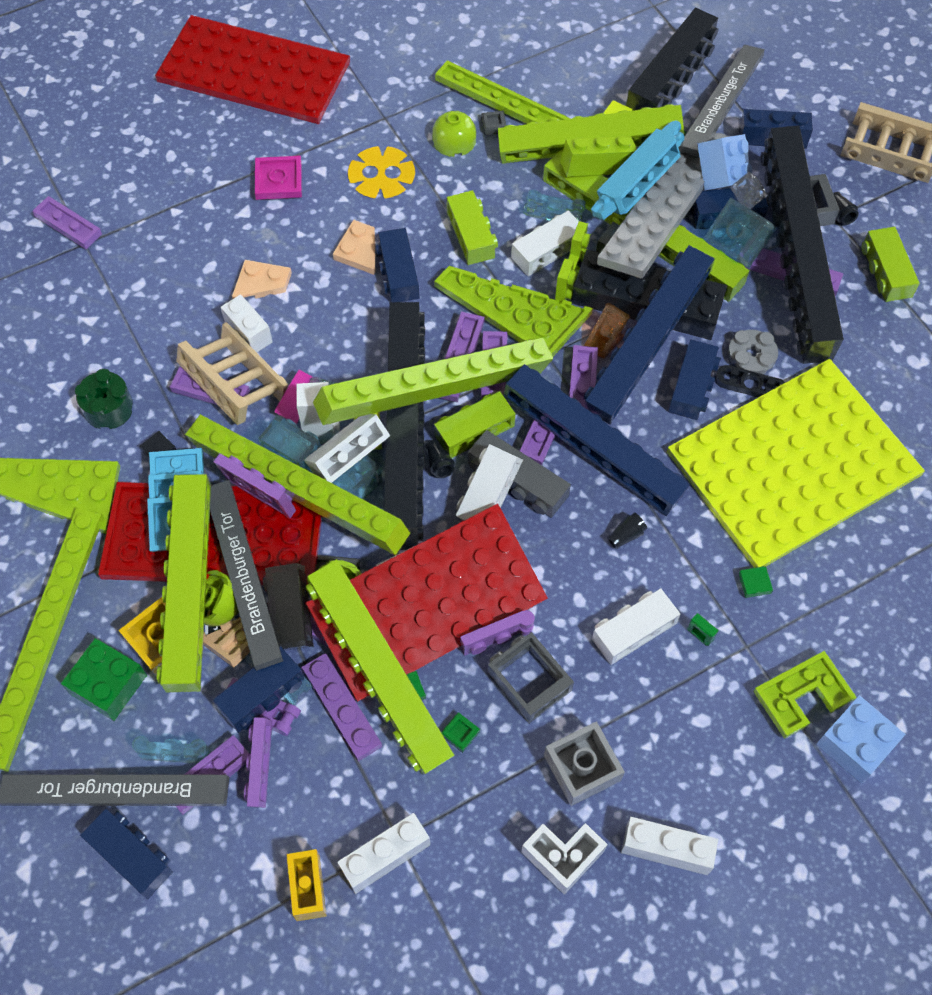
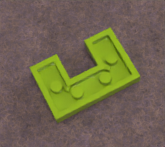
M579 221L572 238L569 259H564L557 277L555 296L557 301L571 300L573 296V284L577 279L580 270L579 266L583 261L590 240V234H587L588 223Z
M825 651L761 684L753 691L784 739L810 724L795 700L815 690L830 713H833L857 698Z

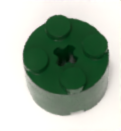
M104 368L99 369L96 373L87 376L76 386V401L85 419L91 426L101 429L100 427L115 429L126 423L131 417L133 399L125 381L116 373Z

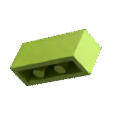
M631 136L566 139L560 162L567 177L614 174L637 148Z
M473 190L447 197V214L468 265L494 259L495 248H498L496 235L490 232L489 218L487 216L484 217L482 213L483 205L481 199L476 198Z
M896 227L868 231L861 248L869 261L870 272L874 274L878 291L882 293L885 302L913 298L920 283Z
M499 391L493 395L488 394L473 405L462 407L459 412L451 416H444L434 424V436L449 456L454 458L471 449L486 430L497 436L514 427L516 414Z

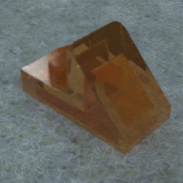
M606 304L584 346L597 347L598 356L605 359L623 339L624 335L621 332L630 316L614 305Z

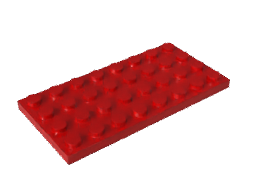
M190 15L155 76L157 82L319 124L350 64V55Z
M117 482L98 573L100 579L167 582V577L164 575V561L169 560V551L150 552L147 499H149V483ZM232 486L261 585L305 587L308 585L307 576L316 572L322 516L292 500L291 503L296 511L289 518L239 487ZM210 511L207 573L218 570L229 576Z
M498 503L350 580L405 674H409L460 647L461 636L521 611L528 610L548 599ZM319 600L306 602L305 604L356 702L369 696L363 685L366 679L361 671L359 673L354 671L348 660L352 657L347 647L343 649L340 647L334 637V634L337 633L332 623L327 625L319 611L323 607Z

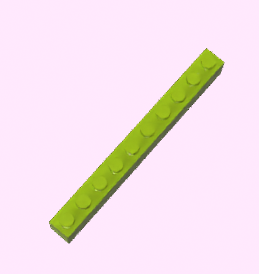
M561 149L544 165L543 181L592 212L591 208L599 199L597 190L609 178L602 175L567 177L560 162L563 152ZM633 207L626 214L619 215L613 212L604 221L610 225L612 222L621 225ZM679 225L658 256L672 266H675L673 263L680 251L684 253L688 245L715 258L712 271L706 280L727 285L724 300L729 302L745 285L750 270L745 268L743 264L728 257L723 251L717 250L708 244L704 239L697 237L684 226Z
M538 338L322 386L313 404L322 425H327L507 382L524 364L541 374L553 360V357L544 338Z
M201 414L185 434L197 448H202L203 452L214 458H217L219 454L227 458L234 456L244 464L243 467L250 471L251 468H254L265 476L264 480L272 483V481H276L286 489L285 493L295 502L393 555L397 554L410 535L409 530L401 519Z

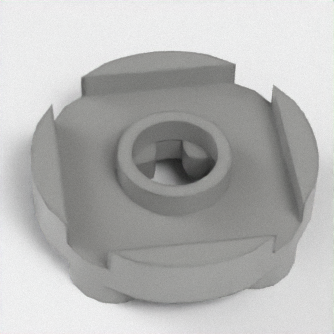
M758 330L738 331L730 342L727 352L728 360L731 365L734 364L738 368L765 374L767 370L773 368L778 358V347L774 342V336L769 332ZM752 349L758 353L756 356H751V353L747 351Z

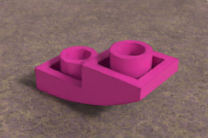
M298 370L274 412L297 424L300 420L297 410V384L320 383L321 381Z

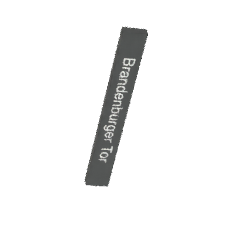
M743 45L685 135L684 141L679 146L680 153L700 158L697 144L711 141L762 60L765 49Z
M230 480L212 485L210 511L229 579L232 583L233 593L253 664L257 671L284 660Z
M3 775L0 787V805L226 806L229 776Z

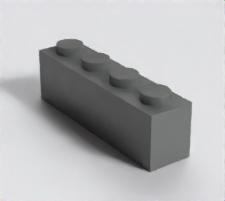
M486 430L468 451V464L475 472L480 465V454L485 448H488L489 444L522 459V464L509 491H511L516 499L524 500L532 505L533 509L539 514H546L552 518L569 497L571 484Z

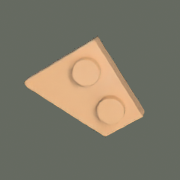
M353 220L335 249L333 260L374 275L376 272L375 228Z
M245 260L232 299L240 294L243 297L255 295L257 299L269 294L285 293L292 274L291 268Z
M240 617L221 625L220 630L208 635L205 632L203 634V645L233 668L250 653Z

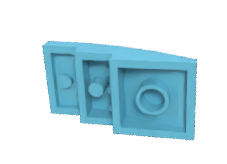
M202 448L149 452L150 475H148L149 499H147L150 552L167 551L166 535H170L171 526H168L167 512L172 510V501L169 499V486L174 484V475L204 474Z

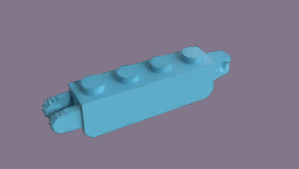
M675 120L668 123L662 130L656 129L597 190L599 199L591 208L594 217L605 220L613 212L619 215L626 214L680 158L678 147L685 139L684 134L679 132L681 129L680 122Z

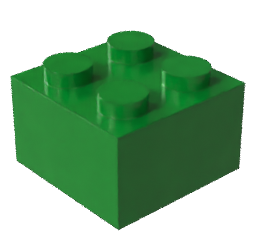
M95 638L61 682V685L71 696L115 721L145 680L147 674L140 664Z

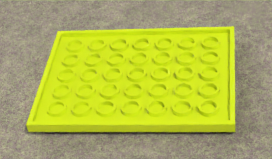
M831 359L824 361L667 448L668 455L754 568L770 565L919 478L925 472Z

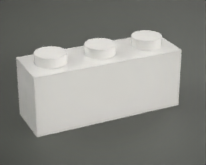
M569 210L555 216L551 221L543 226L536 227L526 236L517 238L512 243L511 258L527 276L532 275L571 251L572 238L579 221Z
M328 382L297 384V410L305 445L325 444L335 434L340 432V421L322 425L313 404L321 387L329 385Z
M376 414L360 416L304 459L313 474L332 483L386 440L390 434Z
M489 444L488 448H485L480 454V465L477 471L473 472L468 480L467 485L469 488L466 495L462 496L457 503L456 509L458 512L456 516L466 520L497 503L501 508L523 460Z
M662 589L654 593L652 591L645 593L640 597L637 604L632 607L630 605L624 606L617 612L616 617L608 620V618L603 619L594 627L592 640L610 665L677 624L680 612Z
M412 813L338 861V865L354 893L357 894L430 846V838L416 815Z
M630 817L626 825L621 853L708 875L714 868L718 839Z

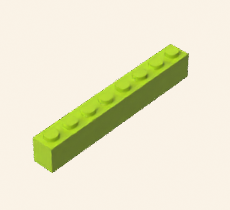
M668 104L658 108L645 107L635 111L622 110L611 114L599 113L588 117L576 116L565 120L553 119L549 122H530L526 125L518 126L507 125L498 128L501 161L504 164L552 158L561 149L563 150L566 139L631 136L635 146L640 147L656 129L662 130L668 123L675 120L680 122L681 129L679 132L684 134L681 105Z
M207 474L174 475V484L169 486V499L172 501V510L167 512L168 526H171L170 535H166L165 541L166 550L169 551V560L164 561V575L167 577V586L162 588V599L166 603V608L160 617L161 629H164V639L159 640V655L162 656V666L157 668L158 684L161 683L166 693L201 692L211 484Z
M336 559L307 576L308 585L305 586L313 601L319 600L323 607L319 611L327 625L332 623L337 633L334 634V637L342 649L347 647L352 657L348 660L356 673L361 671L366 679L363 685L371 698L376 696L381 704L378 707V711L386 723L391 721L396 731L392 732L395 740L400 747L405 745L409 751L410 756L407 759L415 772L420 770L422 774H426L455 756L338 560Z

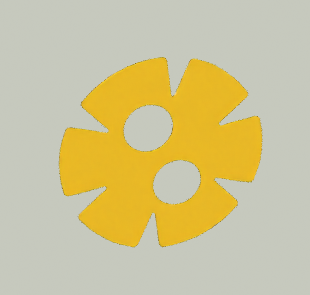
M379 146L363 150L358 156L365 163L352 160L348 168L350 183L364 181L355 190L370 198H376L380 188L385 199L397 196L406 190L398 181L412 184L415 177L413 161L400 163L407 157V154L389 146L386 148L383 156ZM367 166H374L378 169V174L374 178H366L362 171ZM390 166H396L401 170V174L397 178H388L385 175V170Z

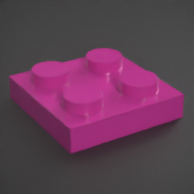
M301 156L255 158L256 200L302 197Z

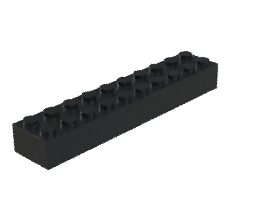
M800 126L771 128L768 138L765 139V150L761 152L760 159L761 165L765 166L766 169L764 181L765 186H769L770 190L768 194L769 206H773L774 210L772 223L774 227H777L778 231L776 243L777 247L781 248L782 251L780 264L781 268L785 269L786 272L784 278L785 289L790 292L789 310L793 311L795 318L793 319V331L798 333L797 352L798 355H802L803 364L824 362L828 359L833 361L844 338Z
M389 302L388 372L424 364L425 312H420L419 302ZM425 401L387 410L386 430L390 436L386 439L384 511L401 519L410 532V535L399 550H408L418 545V540H423Z

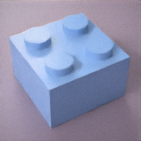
M745 134L697 144L702 176L705 181V191L752 181V166L749 163L748 157L749 145Z
M859 695L816 745L862 783L874 772L906 734Z

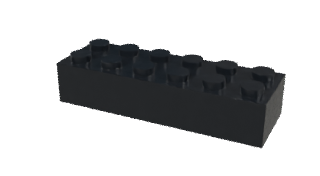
M695 7L630 87L626 106L631 108L632 111L645 107L658 108L671 104L674 97L678 98L683 86L690 83L694 72L701 69L704 59L710 57L714 51L715 45L713 40L716 38L719 30L716 28L718 17Z
M587 249L574 284L572 304L583 307L587 306L594 310L636 320L642 308L647 309L649 306L648 300L655 289L659 290L662 286L661 280L667 270L651 266L643 278L635 277L598 265L597 259L600 252ZM705 280L673 330L712 340L727 285Z

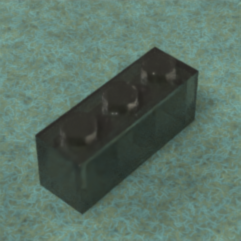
M293 563L265 568L266 575L263 577V586L265 591L268 592L267 606L279 647L281 646L285 651L314 647L310 611L305 604L309 601L308 592L305 588L307 585L305 566Z

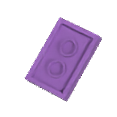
M219 454L214 460L216 466L225 478L230 480V483L289 518L293 516L296 509L291 503L292 498L285 493L286 489L276 481H272V483L264 480L265 476L254 468H251L250 471L243 467L244 464L234 456L227 458Z

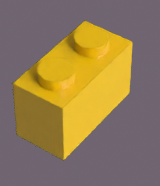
M317 849L287 854L293 917L296 921L327 917L321 861Z

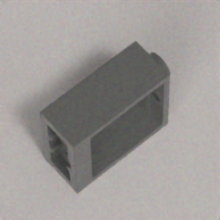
M826 174L810 176L814 198L818 206L817 212L820 226L832 225L835 223L840 210ZM767 192V194H766V201H767V204H768V206H769V202H768V194H769V192Z
M532 632L525 637L523 635L517 637L511 643V648L504 653L502 651L497 652L490 658L488 664L489 676L529 724L573 690L574 681ZM530 651L555 680V683L526 704L502 675L501 671Z

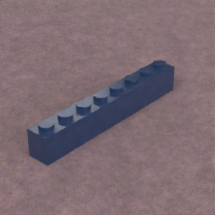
M688 245L684 253L681 251L678 253L673 263L675 265L672 271H666L661 280L662 286L659 290L655 289L648 300L649 306L647 309L642 308L635 320L637 324L633 329L629 328L623 337V345L621 348L616 347L610 356L611 363L607 368L603 367L600 370L596 379L598 380L594 388L590 386L585 393L583 400H585V408L599 415L602 421L611 425L712 271L715 258Z
M524 364L506 383L503 394L505 399L666 517L685 494L690 484L685 481L682 475L671 471L658 458H653L639 444L631 442L618 429L612 428L602 421L599 415L591 413L584 408L577 399L569 397L556 384L544 379L537 370L531 369Z

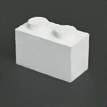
M241 294L221 306L225 323L227 322L234 330H237L240 336L256 352L272 343L268 324Z

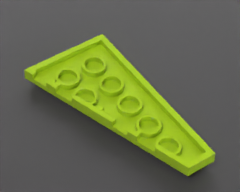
M448 266L434 281V287L475 314L485 317L484 320L501 331L507 332V335L519 343L544 338L552 357L582 326L593 311V308L584 306V308L577 307L567 300L560 302L550 299L547 294L513 284L511 287L500 284L499 280L493 278L486 280L477 277L476 273Z
M0 458V496L12 502L17 501L26 504L27 507L61 519L66 518L71 521L76 508L101 513L104 519L99 531L106 534L116 484L119 478L120 464L118 461Z

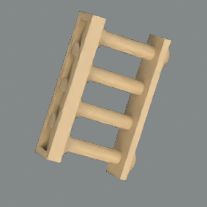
M860 102L853 121L854 125L859 126L854 139L847 137L840 156L929 183L932 176V163H929L932 155V124ZM867 129L880 132L876 146L863 142ZM889 135L903 139L898 153L885 149ZM911 142L925 146L920 159L907 156Z
M227 322L222 324L221 339L196 349L187 341L178 344L176 362L236 425L246 421L249 405L271 394L280 401L288 388L286 380L279 376L240 336L239 332L234 330ZM225 347L234 354L213 365L208 364L203 359V357ZM241 362L249 370L228 381L218 374ZM256 378L264 385V387L244 397L239 396L233 390Z

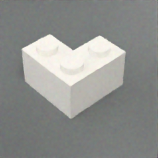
M586 823L566 844L542 824L523 844L521 853L565 895L603 854L608 844Z

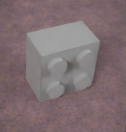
M597 721L545 747L544 757L570 806L620 782L624 776L625 771Z

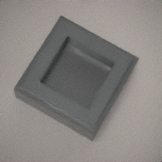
M504 111L482 113L481 119L485 135L498 134V128L507 126Z

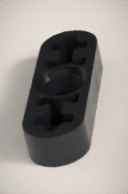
M730 365L721 366L715 376V382L719 387L758 398L773 390V386L779 387L785 383L782 379ZM725 373L730 374L729 381L724 380ZM738 376H741L739 384H736ZM754 380L758 387L750 389L745 386L744 381ZM764 382L766 383L764 391H761Z

